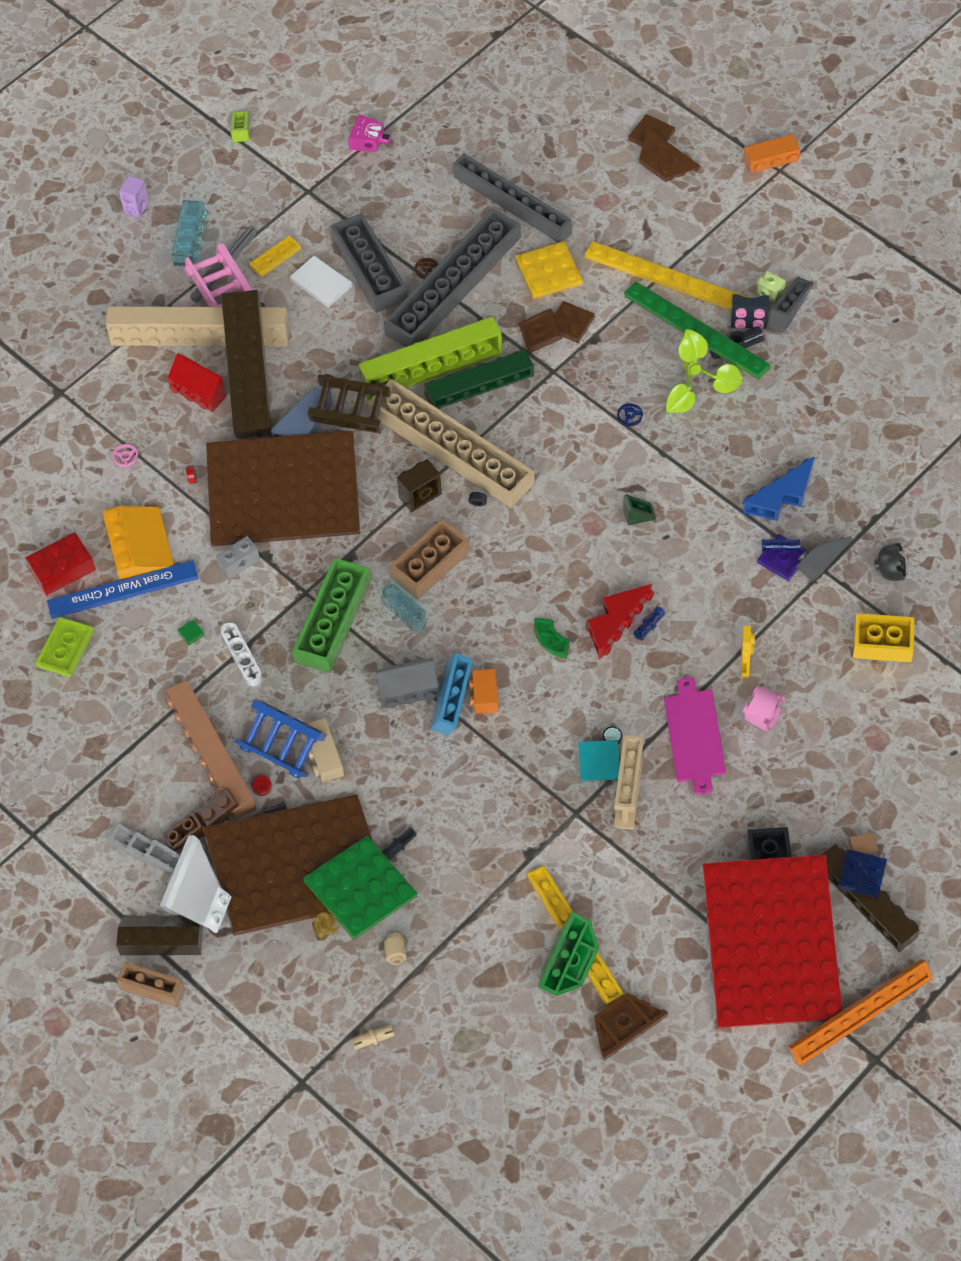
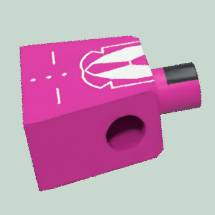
M359 114L348 137L349 149L376 152L380 143L390 144L391 135L384 133L382 122Z

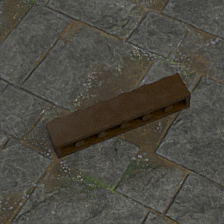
M834 844L821 854L826 855L828 880L899 953L918 938L919 927L917 923L909 919L899 905H895L890 900V896L876 886L874 879L867 876L862 871L861 866L857 862H853L843 848H839Z

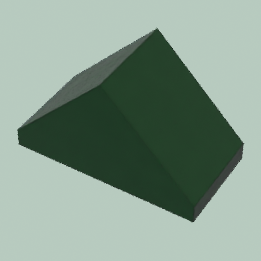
M628 494L624 495L623 511L628 526L656 519L652 503Z

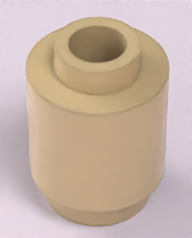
M390 933L385 937L386 940L384 941L386 961L392 965H399L407 958L404 938L399 933Z

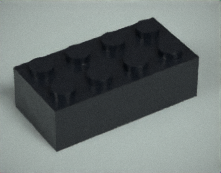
M788 827L747 829L748 860L792 857Z

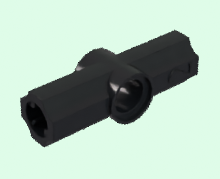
M758 326L744 332L734 331L728 337L743 348L765 340L763 331ZM709 350L713 359L721 358V356Z

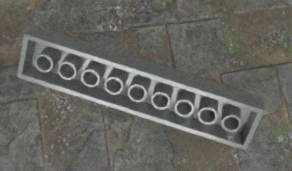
M492 208L384 321L385 335L405 347L424 341L521 238V224Z

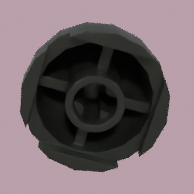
M900 542L884 546L878 553V559H875L876 570H880L881 575L890 581L905 580L904 577H906L905 557L900 554V551H903Z

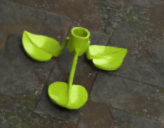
M685 329L678 347L679 357L684 360L682 367L686 371L685 376L687 377L688 387L683 383H679L671 389L665 406L668 413H684L693 407L695 394L690 391L692 388L690 375L696 376L702 372L714 378L713 388L719 393L733 392L743 382L739 369L733 364L721 365L717 369L716 375L701 368L697 358H703L707 354L708 344L699 333L690 329Z

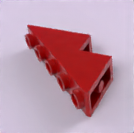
M652 584L604 597L603 609L605 615L588 619V632L599 659L610 653L614 642H618L621 639L625 628L628 629L631 626L636 614L639 615L644 608V604L653 598L655 592L652 590Z

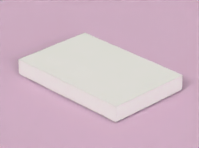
M315 256L290 276V281L328 308L353 286L350 280Z

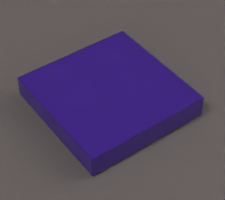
M778 534L757 559V563L789 582L798 571L796 567L800 562L798 558L807 550Z

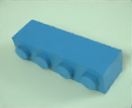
M455 653L446 662L430 729L448 736L457 727L473 662L472 659Z

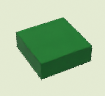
M194 620L177 629L179 635L188 645L205 636Z

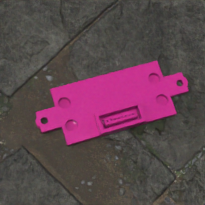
M685 677L677 681L679 695L664 698L677 782L693 780L695 794L707 795L709 792H713L711 776L726 774L712 689L697 692L695 679Z

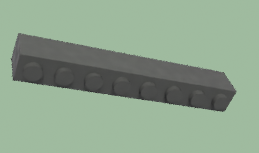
M465 153L453 163L454 178L555 241L562 242L572 234V219Z

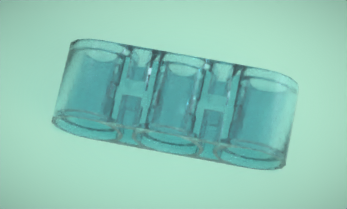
M390 584L383 588L384 605L414 632L423 631L426 628L424 610L397 586Z

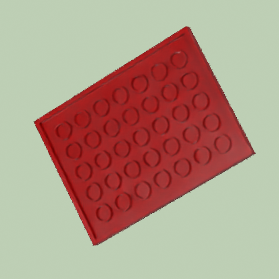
M826 855L703 863L717 1028L828 1021L842 1012Z

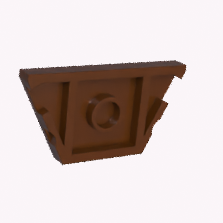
M650 128L647 129L639 158L641 165L664 182L673 180L675 177L684 176L686 172L699 170L700 165Z
M626 993L594 1015L603 1061L666 1018L668 1012L664 1009H657L651 1006V1003L639 1000L636 996Z

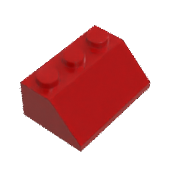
M180 353L176 354L168 375L170 390L176 394L179 393L190 402L197 403L202 409L214 412L226 398L222 376Z

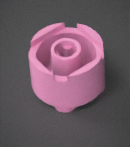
M756 686L752 694L753 699L751 703L748 702L743 709V713L746 714L745 721L768 732V727L772 728L782 711L779 706L780 703L784 704L785 697L764 686Z

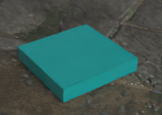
M618 740L578 742L581 782L618 780L620 768Z

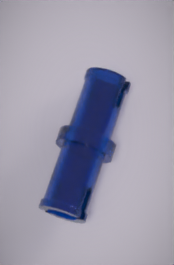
M762 539V551H779V553H783V551H800V539Z
M656 606L648 617H644L642 624L633 632L636 639L644 640L646 635L657 627L656 624L665 616V611L661 607Z

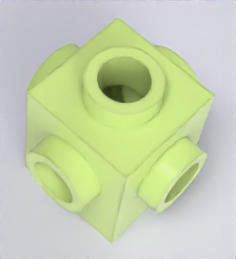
M767 271L763 277H759L756 283L757 294L760 296L769 295V301L776 303L785 291V280Z

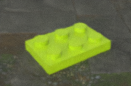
M59 617L35 662L36 667L71 678L95 632L94 627Z

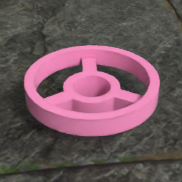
M123 444L114 449L112 458L117 466L129 467L136 463L138 452L134 446ZM122 448H131V449H133V450H131L130 452H128V451H124V452H122V453L117 452L118 450H120V449H122ZM136 452L134 460L131 461L132 455ZM115 455L118 456L121 462L124 464L117 462L115 460Z

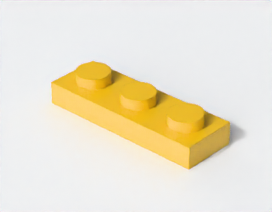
M289 235L250 262L249 267L261 278L299 252L301 245Z

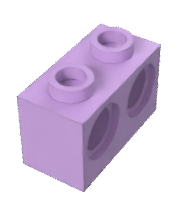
M128 176L119 190L123 210L129 216L140 218L149 204L145 182Z

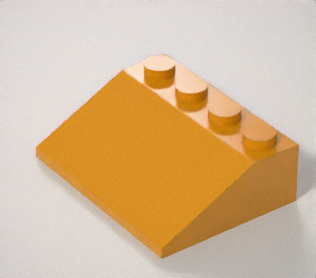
M118 506L102 510L119 580L174 566L159 507Z

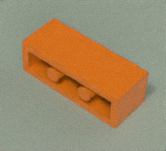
M793 134L744 147V160L750 173L799 161L800 147Z

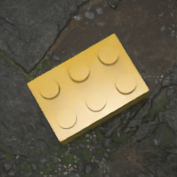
M856 613L853 658L898 662L912 661L914 652V617Z

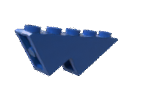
M815 457L805 459L798 467L790 469L781 478H776L767 487H762L753 496L745 498L743 501V513L778 521L783 503L802 507Z

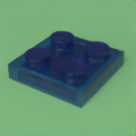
M847 849L838 888L878 898L887 859Z

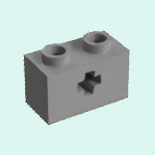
M248 536L216 555L218 567L228 580L260 561L258 548Z

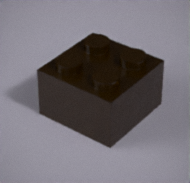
M428 459L418 462L408 471H403L397 477L399 499L411 513L442 494L440 473Z

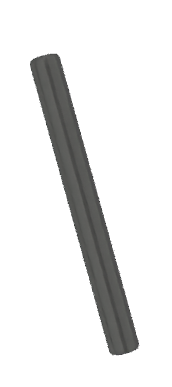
M252 226L248 227L229 250L234 260L257 234V230ZM218 263L208 275L224 269L222 263ZM217 280L207 283V288L210 289ZM198 288L190 296L191 300L196 303L203 298Z

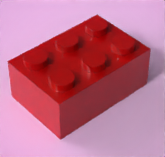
M76 532L25 557L30 572L46 596L96 570L93 558Z

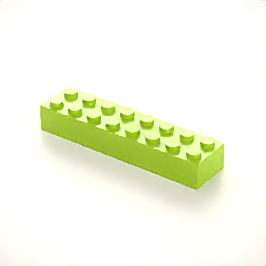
M493 316L473 324H467L456 330H450L442 335L431 337L428 340L414 343L411 346L400 348L394 352L383 354L358 364L360 381L376 385L378 383L386 385L393 379L405 388L420 384L501 355V331ZM365 394L368 401H370L375 396L372 394Z

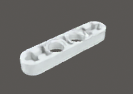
M234 623L224 624L221 627L222 638L245 682L250 686L259 685L262 681L261 670L238 627ZM228 630L233 632V639H231L230 634L227 633ZM235 644L243 645L240 650L232 648ZM244 658L251 660L247 665H242L240 661ZM251 669H252V673L254 674V676H256L255 679H253L252 677H250L249 671H250Z

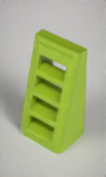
M249 111L232 112L231 136L233 142L249 141Z

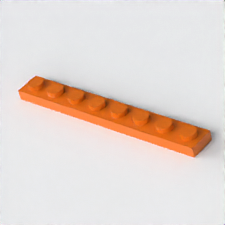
M920 959L788 1046L795 1063L798 1066L803 1065L933 979L926 961Z

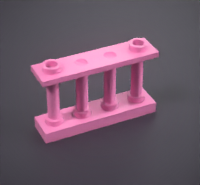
M224 243L217 245L215 256L194 265L189 257L185 259V273L192 278L209 307H222V304L218 305L214 298L233 289L239 290V292L252 290ZM217 262L222 263L224 269L203 278L197 272ZM226 275L232 279L231 283L213 291H209L206 286L207 283Z

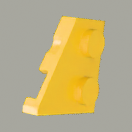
M743 626L741 677L749 678L750 655L754 653L755 633H751V626Z

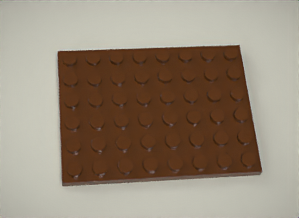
M353 431L206 443L211 546L233 545L246 536L253 543L360 534Z
M357 794L203 827V834L215 874L221 888L231 896L226 912L234 936L330 915L331 913L303 882L304 877L364 837L368 836L372 840Z

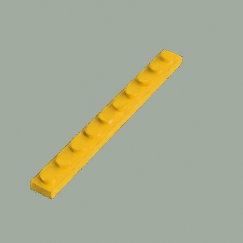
M594 241L591 242L585 252V258L731 311L733 294H739Z

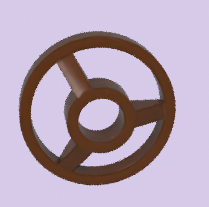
M432 258L420 259L415 264V273L418 277L425 279L428 276V272H431L432 268L439 264ZM418 265L422 267V271L425 272V276L418 273Z

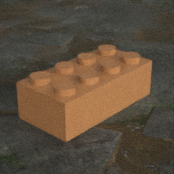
M441 519L389 566L390 577L418 600L470 552L469 539Z

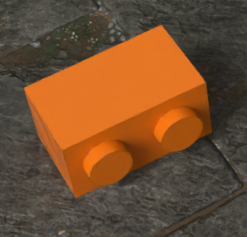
M496 669L472 670L473 678H469L470 690L474 689V695H470L471 707L475 706V714L499 712Z

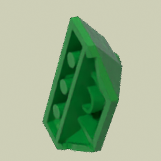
M571 912L559 930L543 965L538 988L559 996L583 986L599 950L591 920Z

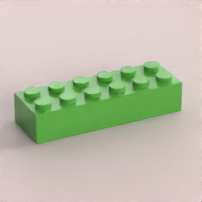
M337 558L333 559L292 651L294 663L331 673L371 582L370 568Z

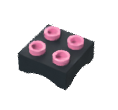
M733 294L731 328L742 329L758 326L761 329H767L769 295L747 298L739 294Z

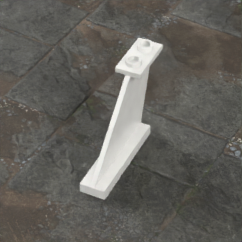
M190 835L186 840L160 906L172 916H184L217 933L231 896L221 888L205 851L206 845L194 835Z

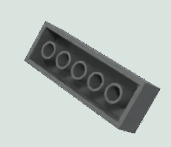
M360 213L330 225L333 242L374 311L377 313L402 303L408 297L407 286L364 215Z

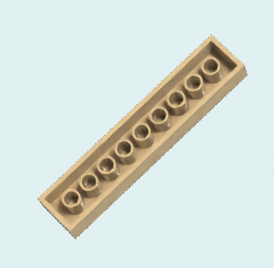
M108 306L106 327L111 345L226 347L222 307ZM261 307L264 346H288L290 328L286 307Z
M393 379L386 384L390 388L391 398L383 397L378 415V419L381 420L382 424L510 508L534 485L533 470ZM376 395L368 402L370 416Z

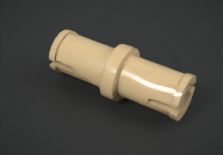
M391 1024L376 1030L370 1029L368 1033L351 1039L357 1051L371 1044H374V1046L378 1045L377 1042L395 1037Z

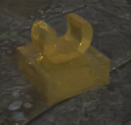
M320 913L312 922L317 941H325L329 935H334L338 931V928H332L335 918H329L328 913Z

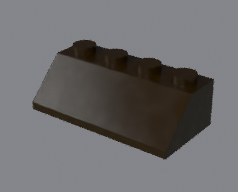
M123 916L118 925L116 946L120 955H201L203 925L184 916Z

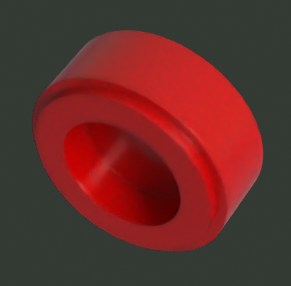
M194 465L187 466L186 475L188 483H197Z
M266 776L254 778L252 781L253 792L258 796L268 795L272 790L270 779Z

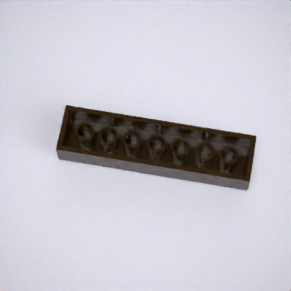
M257 290L221 294L234 434L236 438L271 434L272 422L260 296Z

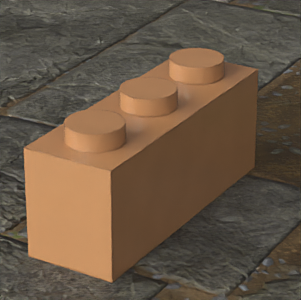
M124 962L117 978L120 990L176 1008L185 991L181 979Z

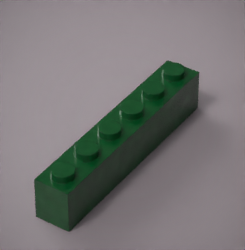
M526 349L516 351L513 354L499 357L487 363H481L478 366L464 369L458 373L449 374L437 380H431L424 384L425 395L431 405L440 409L533 377L534 365Z

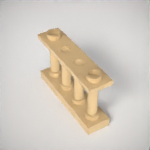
M624 735L614 804V810H616L614 828L634 830L643 764L642 750L644 737Z

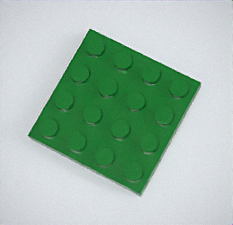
M368 836L305 876L303 880L353 940L417 898L418 895Z

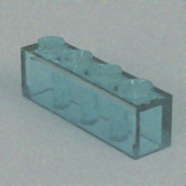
M183 200L172 250L174 266H185V259L188 257L193 265L196 260H199L198 248L202 245L201 233L205 231L204 219H207L208 210L204 207V201Z

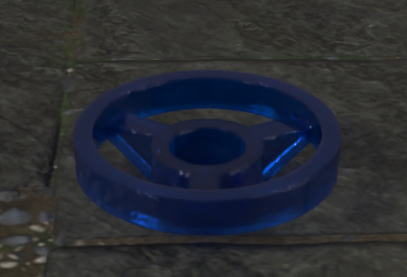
M624 404L618 409L617 418L625 426H635L642 421L643 411L636 404ZM622 409L625 411V422L619 416ZM636 415H641L638 421L628 423L629 419L635 418Z

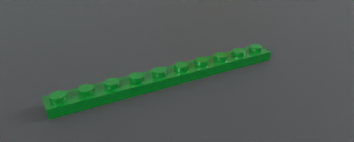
M637 281L624 292L626 298L682 333L685 332V329L699 333L706 340L709 350L759 380L770 369V364Z

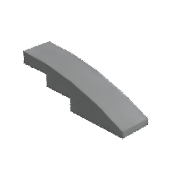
M119 823L107 840V842L131 856L173 875L180 854L154 839L152 841L137 831L134 833Z

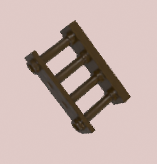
M318 374L319 384L323 388L318 406L315 408L309 407L308 416L311 422L381 434L383 427L381 420L378 419L382 399L383 397L391 398L390 388L387 385L342 379L330 374ZM330 387L340 389L336 408L333 411L324 409ZM348 390L358 392L354 410L351 414L342 412ZM365 394L376 395L371 416L368 418L360 416Z

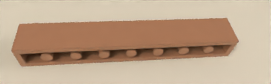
M185 680L166 689L168 696L165 698L166 703L170 709L173 708L175 710V713H173L178 724L182 723V731L186 739L190 737L192 741L190 746L193 752H198L200 755L198 760L203 769L207 768V776L211 784H216L217 788H215L217 795L227 788L231 790L239 803V806L229 814L232 813L236 820L256 810L255 801L188 681Z

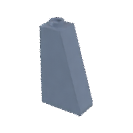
M314 387L272 428V437L316 434L321 423L311 422L308 411L309 407L315 408L318 406L322 388ZM330 391L328 393L326 405L324 408L325 410H329L333 403L332 392Z

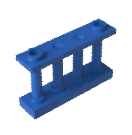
M254 700L251 707L257 710L256 718L246 739H236L235 743L241 745V750L248 753L252 751L289 770V774L299 779L300 776L308 777L309 773L302 770V767L313 744L317 741H324L327 734L261 700ZM268 715L273 718L272 721L274 723L261 749L252 743L264 717ZM285 724L290 727V732L277 757L269 753V750L280 726ZM301 732L306 735L305 738L307 740L294 766L285 760L297 734Z

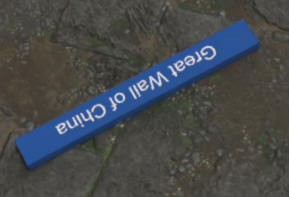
M189 561L49 599L47 603L51 618L54 619L199 578L194 561Z

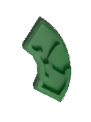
M535 618V635L541 646L552 655L567 659L570 639L564 638L556 632L554 620Z

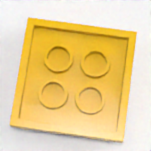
M565 241L515 256L516 264L532 299L583 284L582 277Z

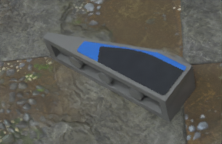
M797 277L772 307L767 327L784 333L814 283Z

